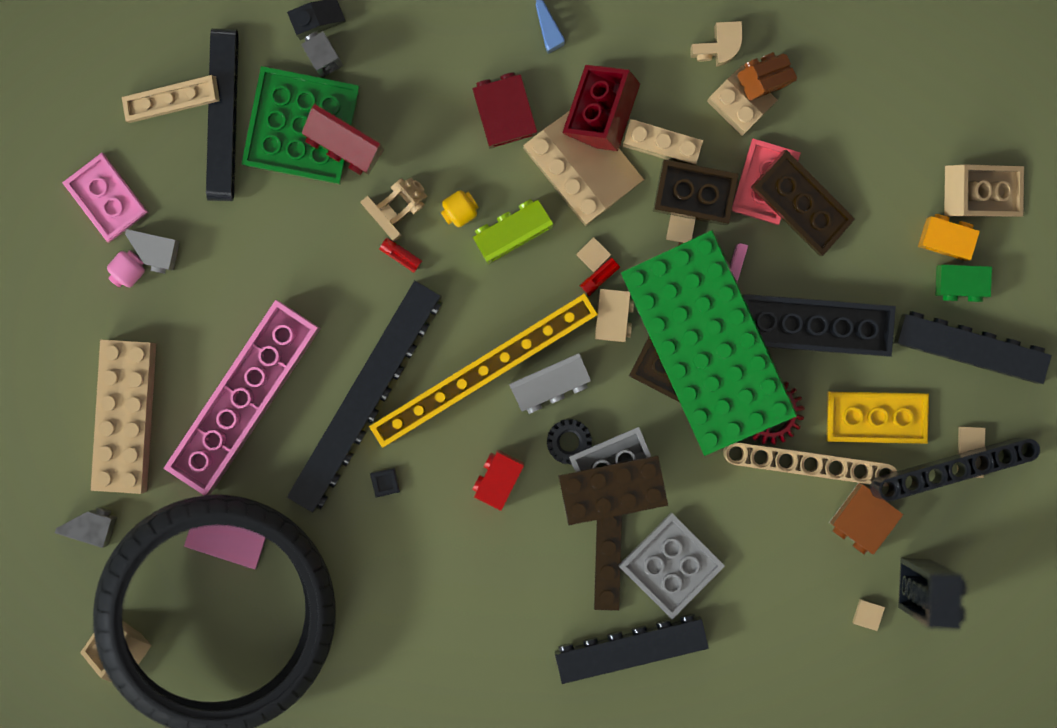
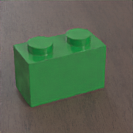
M936 266L935 296H943V301H958V297H968V302H983V298L991 297L992 267Z

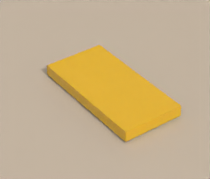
M828 391V442L928 444L929 394Z

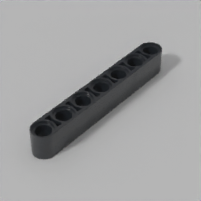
M212 28L210 32L209 75L216 76L220 101L208 104L207 201L234 200L239 49L237 29Z
M1021 437L876 477L871 482L870 491L875 498L894 501L1031 462L1039 456L1040 446L1033 439ZM1024 444H1026V446H1027V451H1026V453L1023 455V454H1022V446H1023ZM1003 450L1004 458L1000 462L999 453ZM978 457L981 458V465L979 466V468H977L975 465L976 459ZM955 463H957L958 471L954 475L952 472V467ZM931 470L935 471V478L933 479V481H930L929 479V473ZM911 476L912 484L907 488L905 481ZM887 482L889 490L884 495L882 493V486Z

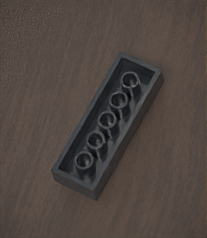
M743 294L766 347L892 357L896 306Z
M901 558L898 608L928 628L961 629V623L965 621V607L962 606V596H965L967 591L966 580H963V575L931 559Z

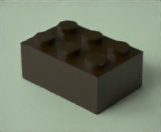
M663 160L653 212L727 226L730 222L739 174Z

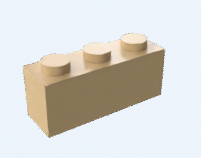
M630 119L622 147L669 161L696 165L703 140Z

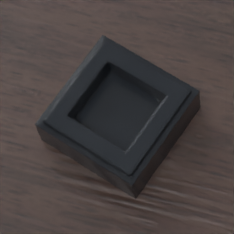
M395 468L370 473L375 498L400 492Z

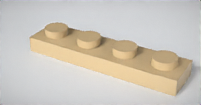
M213 75L122 97L125 121L129 123L220 101L216 76Z

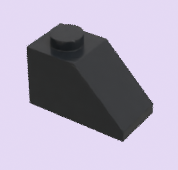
M338 0L310 2L287 12L299 40L305 39V37L317 31L319 33L346 22Z

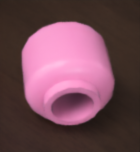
M120 251L107 266V270L111 274L108 279L119 288L122 285L132 287L144 274L145 269L142 266L144 263L132 251Z

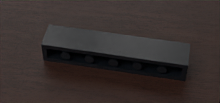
M910 311L909 315H901L893 344L1032 383L1044 384L1052 357V355L1044 353L1045 348L1035 345L1025 348L1020 346V341L1006 338L1005 342L996 339V334L982 331L981 335L972 333L973 328L958 324L957 328L948 326L949 321L934 318L933 321L923 319L924 314Z
M688 614L680 617L681 621L671 623V620H663L657 622V627L647 629L646 626L632 628V633L624 635L619 631L607 635V639L599 641L597 637L583 640V644L574 646L573 643L561 645L559 650L555 651L562 684L709 649L702 619L700 616L695 617V614Z

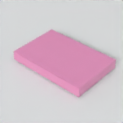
M100 153L62 182L108 243L149 213L104 153Z
M212 525L190 529L184 547L256 569L266 538L240 527Z

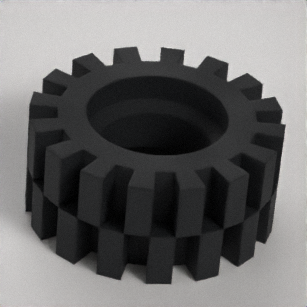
M573 419L561 420L550 429L547 437V447L555 460L562 464L572 465L569 457L592 447V437L588 428L581 422ZM566 432H573L579 438V445L574 451H565L560 446V437Z

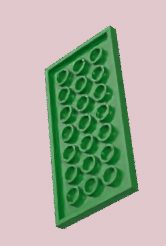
M713 230L621 272L704 456L797 416V412Z

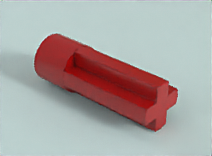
M388 237L379 248L380 251L413 273L417 271L422 263L421 259Z
M611 257L579 286L590 296L620 266Z

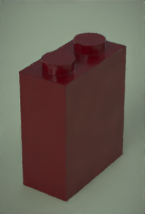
M514 72L500 76L501 80L491 82L490 79L476 83L477 87L472 88L489 149L537 135V129L521 74L515 76Z

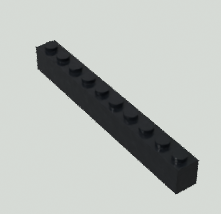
M414 280L287 498L312 513L317 508L320 510L323 508L328 499V496L325 495L329 487L334 488L341 477L338 474L342 465L347 467L354 454L350 451L355 443L360 445L367 432L363 429L367 422L372 424L378 415L377 405L380 400L385 402L391 393L390 383L393 378L398 380L405 368L401 366L406 357L410 359L417 348V345L414 343L418 336L423 337L430 326L427 321L431 314L436 316L443 303L439 300L442 296Z

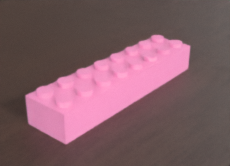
M275 300L163 469L202 495H210L321 328L282 302Z

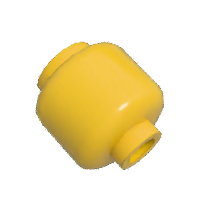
M458 190L443 200L442 206L444 210L440 213L448 225L453 222L456 227H462L477 217L476 210L479 207L469 191L465 193L462 190Z

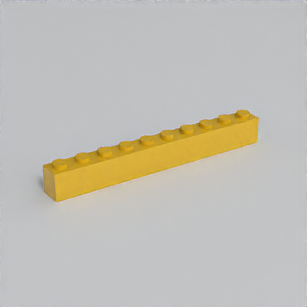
M584 293L369 426L382 448L598 314Z

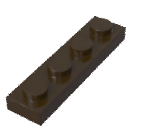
M622 515L596 521L594 610L619 611L620 567L618 565L621 563Z

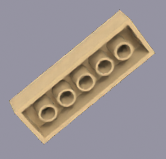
M100 340L91 491L135 494L147 492L156 343Z

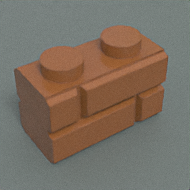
M772 52L762 57L761 62L756 58L744 64L745 69L739 72L737 76L741 85L745 87L744 91L748 100H754L780 90L797 81V76L794 69L790 67L791 63L787 54L783 53L776 56Z

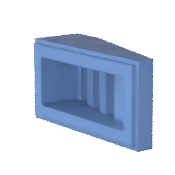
M536 0V10L544 44L549 54L564 46L565 39L544 1Z

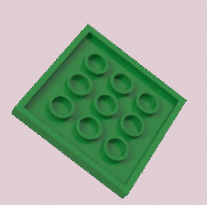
M261 66L241 164L341 185L345 160L341 159L340 162H337L326 155L327 149L322 146L316 149L305 142L307 137L302 134V130L314 104L352 126L360 86Z

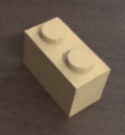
M599 290L595 330L596 340L625 342L626 337H631L632 323L627 321L628 312L633 313L634 301L630 297V292Z

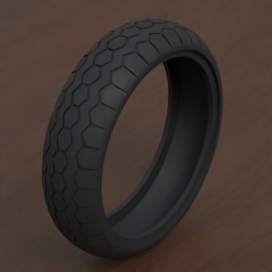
M204 495L183 499L153 512L140 521L119 542L105 564L97 585L93 606V630L96 647L108 677L120 694L135 709L151 720L168 728H255L276 718L294 705L319 675L330 651L336 621V603L332 580L321 554L307 534L279 511L248 498L230 495ZM226 525L240 527L262 535L275 543L293 563L299 575L305 597V621L299 643L294 654L280 673L263 687L248 695L219 702H202L177 696L150 679L137 664L129 650L122 624L123 605L129 584L135 572L148 555L168 539L190 529L203 526Z

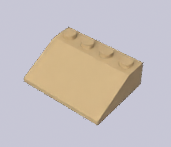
M568 111L524 144L523 148L586 227L644 181V179L620 149L618 151L597 149L564 135L562 132L569 114Z

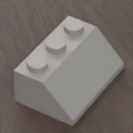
M578 353L509 385L521 411L527 410L528 414L542 408L540 403L550 399L552 404L564 399L563 393L573 389L575 394L588 388L586 383L591 380Z
M639 427L574 454L569 458L576 472L651 457V454Z

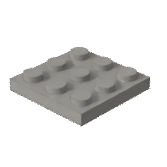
M670 513L618 565L671 619L725 567L673 513Z

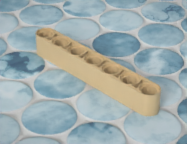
M742 442L724 447L723 450L725 460L733 465L871 484L874 478L879 477V472L883 468L889 469L890 473L897 471L894 466L882 462ZM738 446L742 451V455L738 460H732L729 456V451L732 447ZM764 450L767 458L763 463L757 464L754 460V455L757 451ZM788 453L791 457L790 465L787 467L780 466V456ZM809 457H813L816 461V466L811 471H807L804 467V462ZM833 461H838L841 465V469L837 474H831L829 471V465ZM862 464L865 467V474L857 478L854 475V468Z

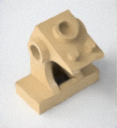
M412 177L405 181L403 178L399 179L391 187L393 192L377 205L369 196L360 202L394 242L402 236L394 226L410 212L415 214L425 206L422 201L428 197L424 193L423 186L418 181L413 180ZM401 195L408 206L397 215L389 204Z

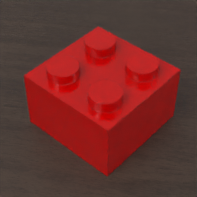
M497 450L496 454L490 453L484 465V468L488 470L484 477L479 475L472 489L476 491L474 498L501 511L524 467V463L500 450Z

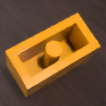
M940 214L926 218L918 247L962 261L971 260L980 232L973 229L974 225L959 221V224L949 222V217Z

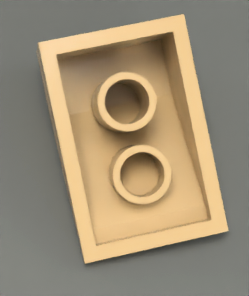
M945 166L944 216L1023 217L1024 166Z

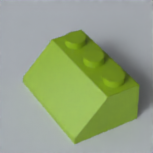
M529 199L518 206L520 210L511 215L510 211L499 216L497 218L498 223L489 227L488 224H485L475 230L477 235L473 236V239L487 264L494 262L553 228V223L539 200L533 202L532 199Z

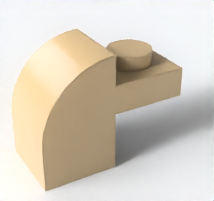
M742 21L717 22L714 26L715 43L692 44L690 48L691 58H697V61L705 62L711 61L712 57H716V67L729 63L736 56L742 44Z

